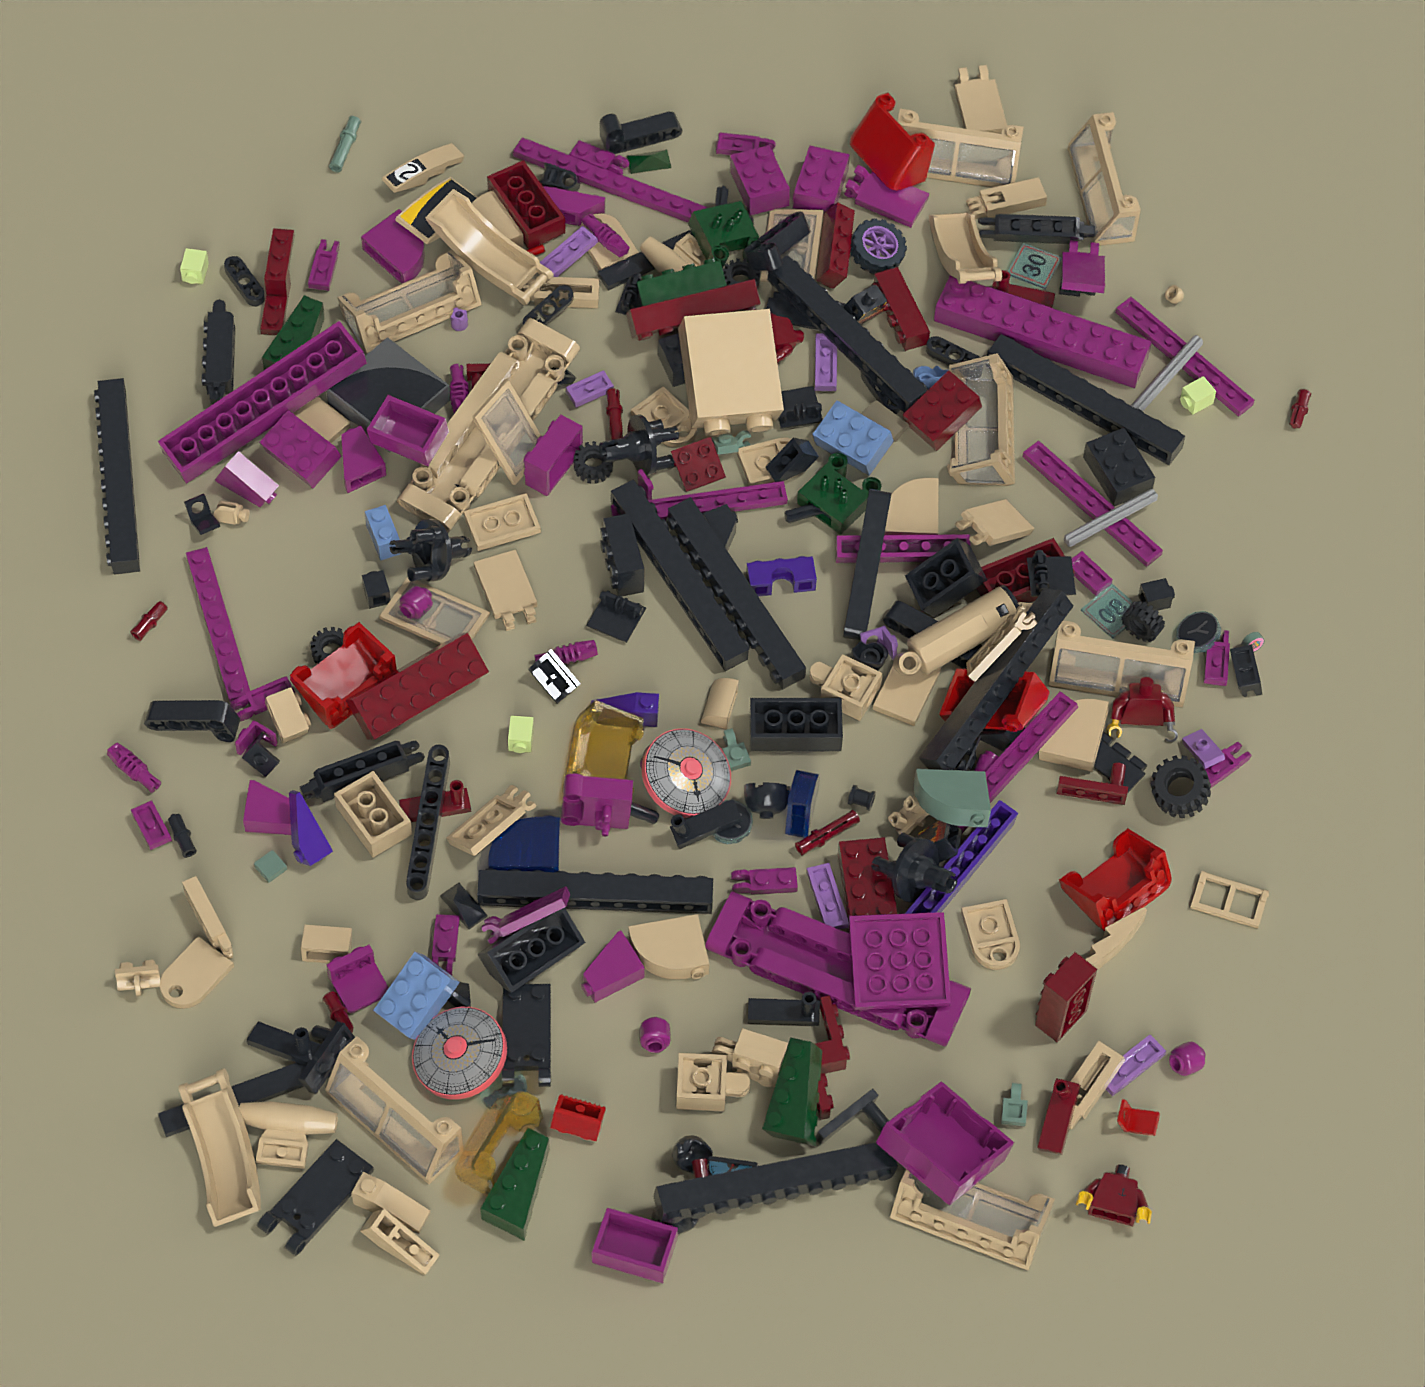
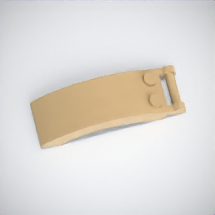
M454 189L426 216L430 226L459 257L485 279L516 298L522 305L526 306L530 302V297L546 281H549L554 276L550 269L540 264L536 256L524 250L498 231L480 214L466 196ZM536 273L540 274L524 292L521 291Z
M967 212L929 215L932 236L941 263L951 276L957 278L959 284H964L966 281L1002 280V271L997 267V258L987 252L981 241L974 214Z
M223 1068L216 1071V1074L190 1084L184 1083L179 1085V1092L184 1102L182 1106L201 1161L207 1194L206 1206L214 1227L261 1210L260 1188L255 1159L248 1132L230 1085L227 1071ZM218 1083L220 1084L222 1090L193 1100L192 1093Z

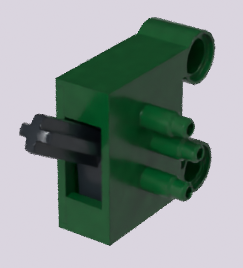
M723 185L716 189L715 207L693 211L688 222L705 259L715 258L716 261H721L722 269L729 258V252L745 249L760 237L742 201L727 204L729 190ZM743 251L742 256L743 258L747 259L746 254Z
M834 453L830 455L828 463L798 491L797 504L801 507L785 511V519L788 523L815 516L842 535L865 512L869 489L881 491V481L875 477H868L864 479L862 489H860L845 478L848 463L847 457L842 453Z

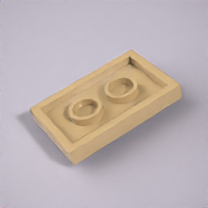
M527 493L464 511L465 520L478 551L541 533V527Z

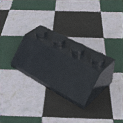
M564 907L502 937L477 955L488 973L509 993H512L586 942Z

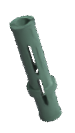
M356 116L348 118L346 127L340 133L339 144L329 164V168L334 172L342 171L351 145L356 141L357 130L361 124L360 119Z

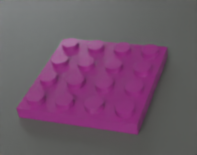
M944 912L849 916L855 1010L951 1006Z

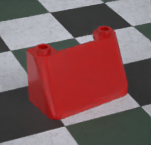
M887 92L876 97L851 135L850 146L889 189L902 190L926 181L935 143L924 133L909 135L889 113V111L895 108L896 102Z
M360 622L348 627L343 633V645L311 670L306 665L298 666L290 674L292 684L329 729L337 727L353 715L346 699L397 670L395 655Z
M956 668L939 713L945 722L975 683L968 677L967 669ZM1024 672L1023 677L1019 678L1018 683L984 729L1017 732L1030 722L1046 704L1050 694L1035 672Z
M1128 828L1114 839V855L1084 878L1076 871H1071L1059 879L1062 890L1103 931L1111 924L1148 905L1164 893L1172 881L1165 851Z

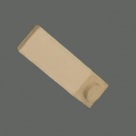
M365 1172L362 1173L352 1191L353 1204L370 1212L385 1209L404 1226L417 1233H420L430 1214V1210L385 1181Z
M385 1209L374 1211L360 1230L377 1246L423 1275L427 1274L439 1257L436 1251Z

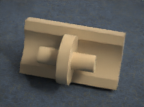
M909 796L904 801V807L899 812H893L888 817V820L899 835L903 832L909 834L917 825L923 827L926 824L924 818L928 813L922 809L915 796Z
M145 960L140 967H133L132 963L124 962L120 964L119 969H115L118 991L135 989L136 996H141L142 989L160 987L159 967L154 960Z

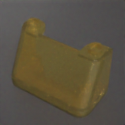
M593 701L579 714L575 721L565 776L568 774H580L582 776L626 780L632 745L637 740L640 741L644 735V728H642L644 718L600 701Z
M517 1092L502 1096L494 1102L456 1163L455 1173L461 1182L488 1196L495 1184L493 1175L496 1170V1162L492 1154L509 1127L519 1132L526 1125L538 1127L543 1119L539 1099L527 1092Z

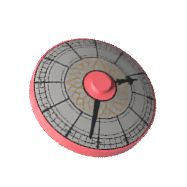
M673 729L661 734L647 748L642 761V778L647 792L662 809L673 815L679 814L684 818L693 817L720 805L729 792L731 770L724 752L711 738L698 731Z
M456 1007L441 1012L427 1024L416 1038L412 1052L415 1074L424 1087L436 1096L454 1100L472 1097L489 1087L502 1071L507 1056L506 1037L496 1020L480 1009Z

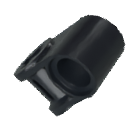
M550 163L544 164L545 170L542 179L539 180L542 186L556 187L568 191L579 190L581 182L574 172ZM568 178H574V183L571 186H565Z

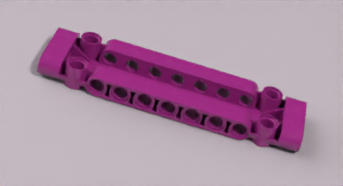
M733 891L728 896L705 945L706 950L731 959L732 963L738 967L748 966L751 972L802 994L812 992L815 994L816 1000H820V997L830 996L832 1004L835 1003L838 1009L893 1031L902 1029L911 1038H924L943 1047L947 1046L971 992L970 987L949 980L951 1006L855 1010L849 933L784 907H779L777 910L772 909L766 900L752 901V899ZM762 912L766 915L758 916L756 915V913ZM742 950V951H745V952H747V953L741 955V954H738L737 951ZM912 1022H919V1023H921V1025H920V1026H914V1025H912L911 1023H912Z

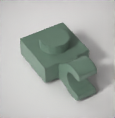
M746 430L739 432L736 437L729 434H721L718 437L711 438L718 455L739 452V448L751 445L748 441L743 442L745 438L751 437L749 431Z
M732 728L724 730L725 736H723L727 747L722 748V751L728 760L730 770L734 771L751 766V759L744 742L737 744Z
M1012 1083L1010 1099L1003 1098L1001 1124L1026 1125L1028 1100H1021L1022 1084Z

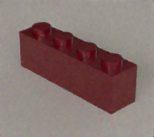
M839 202L833 205L823 216L816 274L817 282L832 289L847 278L855 210Z
M896 267L875 273L874 283L871 286L877 285L887 300L883 312L885 311L887 314L889 326L895 330L898 344H902L905 351L927 345V341L930 338V330L899 268Z

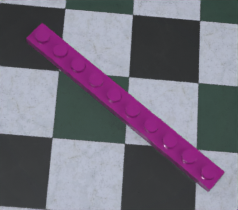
M523 137L513 150V157L545 168V163H550L570 170L584 184L687 223L693 211L709 208L608 169L600 168Z

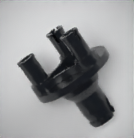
M641 414L633 415L628 422L627 434L623 438L600 443V456H606L603 459L604 462L628 459L633 462L637 471L642 469L646 476L656 473L657 470L671 469L674 467L672 455L657 457L656 447L661 442L678 440L679 432L674 433L678 428L676 426L664 428L661 419L648 422Z
M435 519L420 521L415 529L411 530L410 537L404 540H392L389 544L395 545L389 547L390 552L394 555L399 553L412 554L415 567H410L407 570V577L411 582L417 580L431 582L442 580L450 569L452 559L465 558L472 552V547H461L462 543L470 542L468 537H449L445 527Z
M903 832L897 839V845L903 847V850L896 861L891 862L880 856L875 857L872 861L873 864L878 865V867L872 865V869L886 874L888 878L892 879L896 896L907 902L916 901L927 887L942 893H951L957 885V880L950 877H955L956 874L939 866L938 848L933 841L926 838H916Z

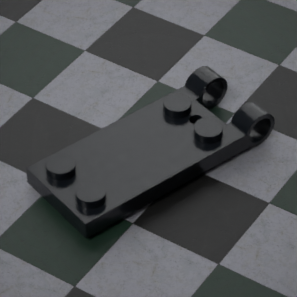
M524 984L512 993H509L503 987V1032L507 1042V1056L502 1068V1088L515 1087V1071H538L539 1087H551V984Z
M336 1139L281 1200L260 1218L257 1227L266 1234H270L281 1220L296 1231L287 1241L285 1249L294 1256H297L352 1196V1191L362 1173L365 1172L371 1175L374 1167ZM299 1215L300 1219L295 1220L294 1216Z

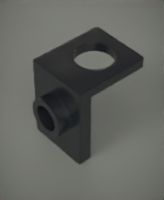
M204 493L184 501L190 522L200 535L221 527L218 520L211 513ZM196 502L203 503V509L199 513L192 512V506Z
M261 732L247 747L242 758L266 777L279 764L280 760L260 744L264 733Z

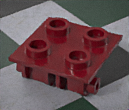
M711 437L670 451L674 459V467H677L686 492L726 478Z

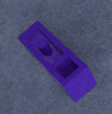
M635 692L591 700L589 722L657 727L659 694Z
M292 790L289 792L291 839L292 846L295 849L293 854L300 864L312 866L332 853L333 850L301 793Z

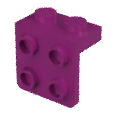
M370 944L364 947H357L351 953L343 957H336L326 964L328 978L344 1007L348 1009V1013H354L381 1000L389 989L375 963L374 952Z

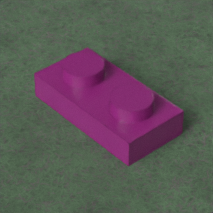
M1083 551L1072 558V565L1075 571L1074 576L1095 596L1112 584L1113 579Z
M152 800L131 809V814L150 850L172 841Z

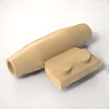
M690 233L679 240L673 250L651 236L640 247L643 254L660 273L669 269H674V272L683 270L682 266L693 263L695 267L704 265L703 261L706 260L696 239Z
M266 1101L241 1103L239 1106L246 1125L265 1130L259 1138L256 1156L257 1164L305 1169L309 1148L306 1135L335 1133L337 1129V1113L309 1105Z

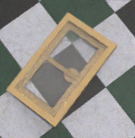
M771 210L769 212L767 231L790 214L799 211L804 213L811 230L810 234L783 253L781 257L789 255L800 264L807 274H811L815 280L823 210ZM761 271V282H768V271Z
M506 379L472 418L512 485H516L524 476V457L528 451L534 449L541 434L509 379Z
M407 577L379 618L440 645L459 633L468 632L473 640L489 617L490 612L420 581L411 582ZM413 586L427 588L432 594L433 606L420 619L405 617L399 608L400 598Z

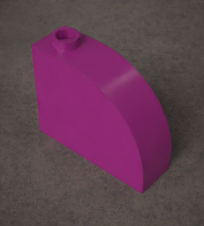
M398 209L362 235L361 241L362 249L402 284L415 279L420 273L425 260L424 241L395 220L402 212Z

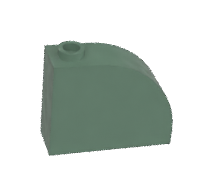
M916 769L913 784L914 794L919 805L929 815L952 825L988 827L991 807L985 772Z

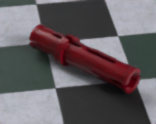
M611 388L606 391V414L609 418L610 439L612 440L623 438L621 417L623 407L620 403L619 389Z
M851 810L821 829H814L809 836L795 843L796 850L803 856L816 847L824 846L825 842L859 823L858 814ZM841 823H844V824L841 825L840 827H838V828H836L835 830L831 831V829H833L834 827L838 826V825L841 824ZM822 834H824L823 837H821V838H819V839H817L816 841H814V842L811 843L812 840H814V839H816L817 837H819V836H821Z

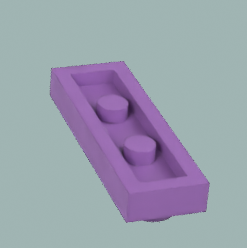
M582 226L545 257L540 264L550 269L554 275L553 277H558L598 243L597 237Z
M816 333L815 391H836L837 346L832 344L823 333Z
M826 863L807 868L806 873L822 922L839 930L848 928L849 921L830 864Z
M1148 1035L1123 1055L1125 1062L1106 1090L1114 1096L1165 1056L1166 1050L1151 1035Z

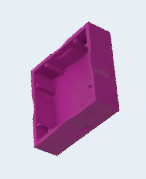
M942 1081L922 1095L916 1104L905 1108L888 1121L876 1141L882 1149L949 1206L1001 1165L1015 1143L990 1121L977 1114L966 1101Z

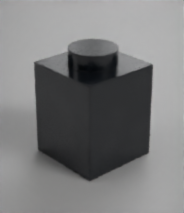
M384 570L371 571L362 575L363 589L369 609L388 605L391 597Z
M1163 578L1141 583L1138 597L1141 603L1145 602L1148 607L1150 605L1153 606L1154 611L1171 608L1175 592L1173 587L1169 586L1167 579Z

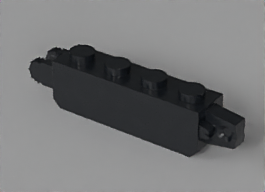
M997 214L995 218L982 217L978 219V224L994 226V230L978 231L981 238H994V241L1069 244L1070 240L1084 241V238L1095 237V226L1084 225L1080 218L1073 216Z
M220 299L213 302L212 312H208V321H204V334H207V338H203V350L206 351V356H202L203 369H206V373H202V386H206L211 404L216 403L225 397L226 394L234 391L236 327L234 325V315L231 312H227L224 300Z
M416 740L402 745L400 741H392L316 769L313 772L314 778L310 779L309 783L300 786V793L304 800L316 797V799L321 798L322 802H326L335 798L334 793L372 771L383 781L408 772L409 767L424 761L425 756L422 752L406 756L419 748L420 745Z

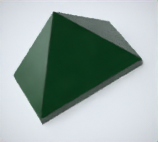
M667 150L627 155L630 174L671 168Z

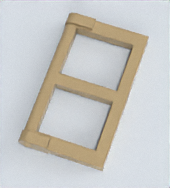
M1201 871L1190 908L1258 929L1267 897H1269V891ZM1206 880L1230 887L1224 910L1199 903ZM1236 889L1260 896L1254 919L1229 912Z

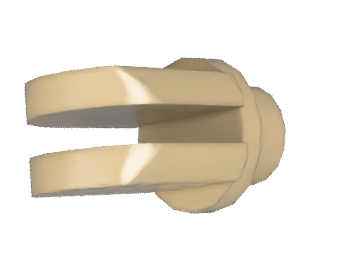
M220 501L214 511V517L218 522L234 525L240 524L241 521L247 522L250 514L249 509H243L242 505L227 501Z

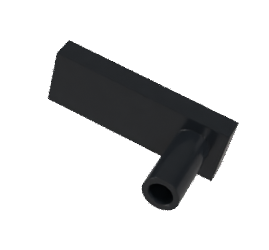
M731 799L686 820L682 815H674L671 819L672 826L670 828L678 848L682 849L743 822L734 799Z
M812 992L804 993L802 1000L748 998V1024L819 1026L820 1000H816V996Z
M259 1021L246 1039L247 1044L303 1066H307L321 1045L310 1040L308 1030L304 1027L297 1028L294 1034Z
M337 1021L332 1029L315 1025L312 1028L311 1037L323 1042L298 1077L309 1093L317 1094L332 1072L339 1052L355 1038L345 1023Z
M872 1088L821 1128L815 1136L817 1142L822 1145L862 1112L881 1132L889 1119L875 1104L879 1096Z

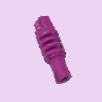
M593 214L586 215L583 218L582 224L593 232L598 242L608 251H611L618 257L629 253L630 247L608 224L601 223Z
M459 364L450 366L452 380L449 384L450 400L454 414L469 394L468 383L464 379L463 365L459 366Z
M594 640L574 642L573 645L569 643L568 646L562 645L561 648L556 646L553 650L566 665L570 664V662L576 663V660L581 662L598 655ZM546 653L535 654V662Z
M118 742L107 749L109 758L130 779L136 782L139 781L151 793L160 787L161 781L154 777L148 771L147 765L130 750Z

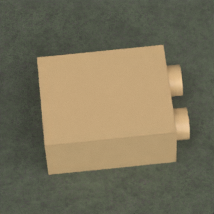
M770 309L684 316L678 331L692 429L704 428L706 436L728 434L731 432L730 425L747 424L749 432H763L772 429L773 421H777L784 408Z

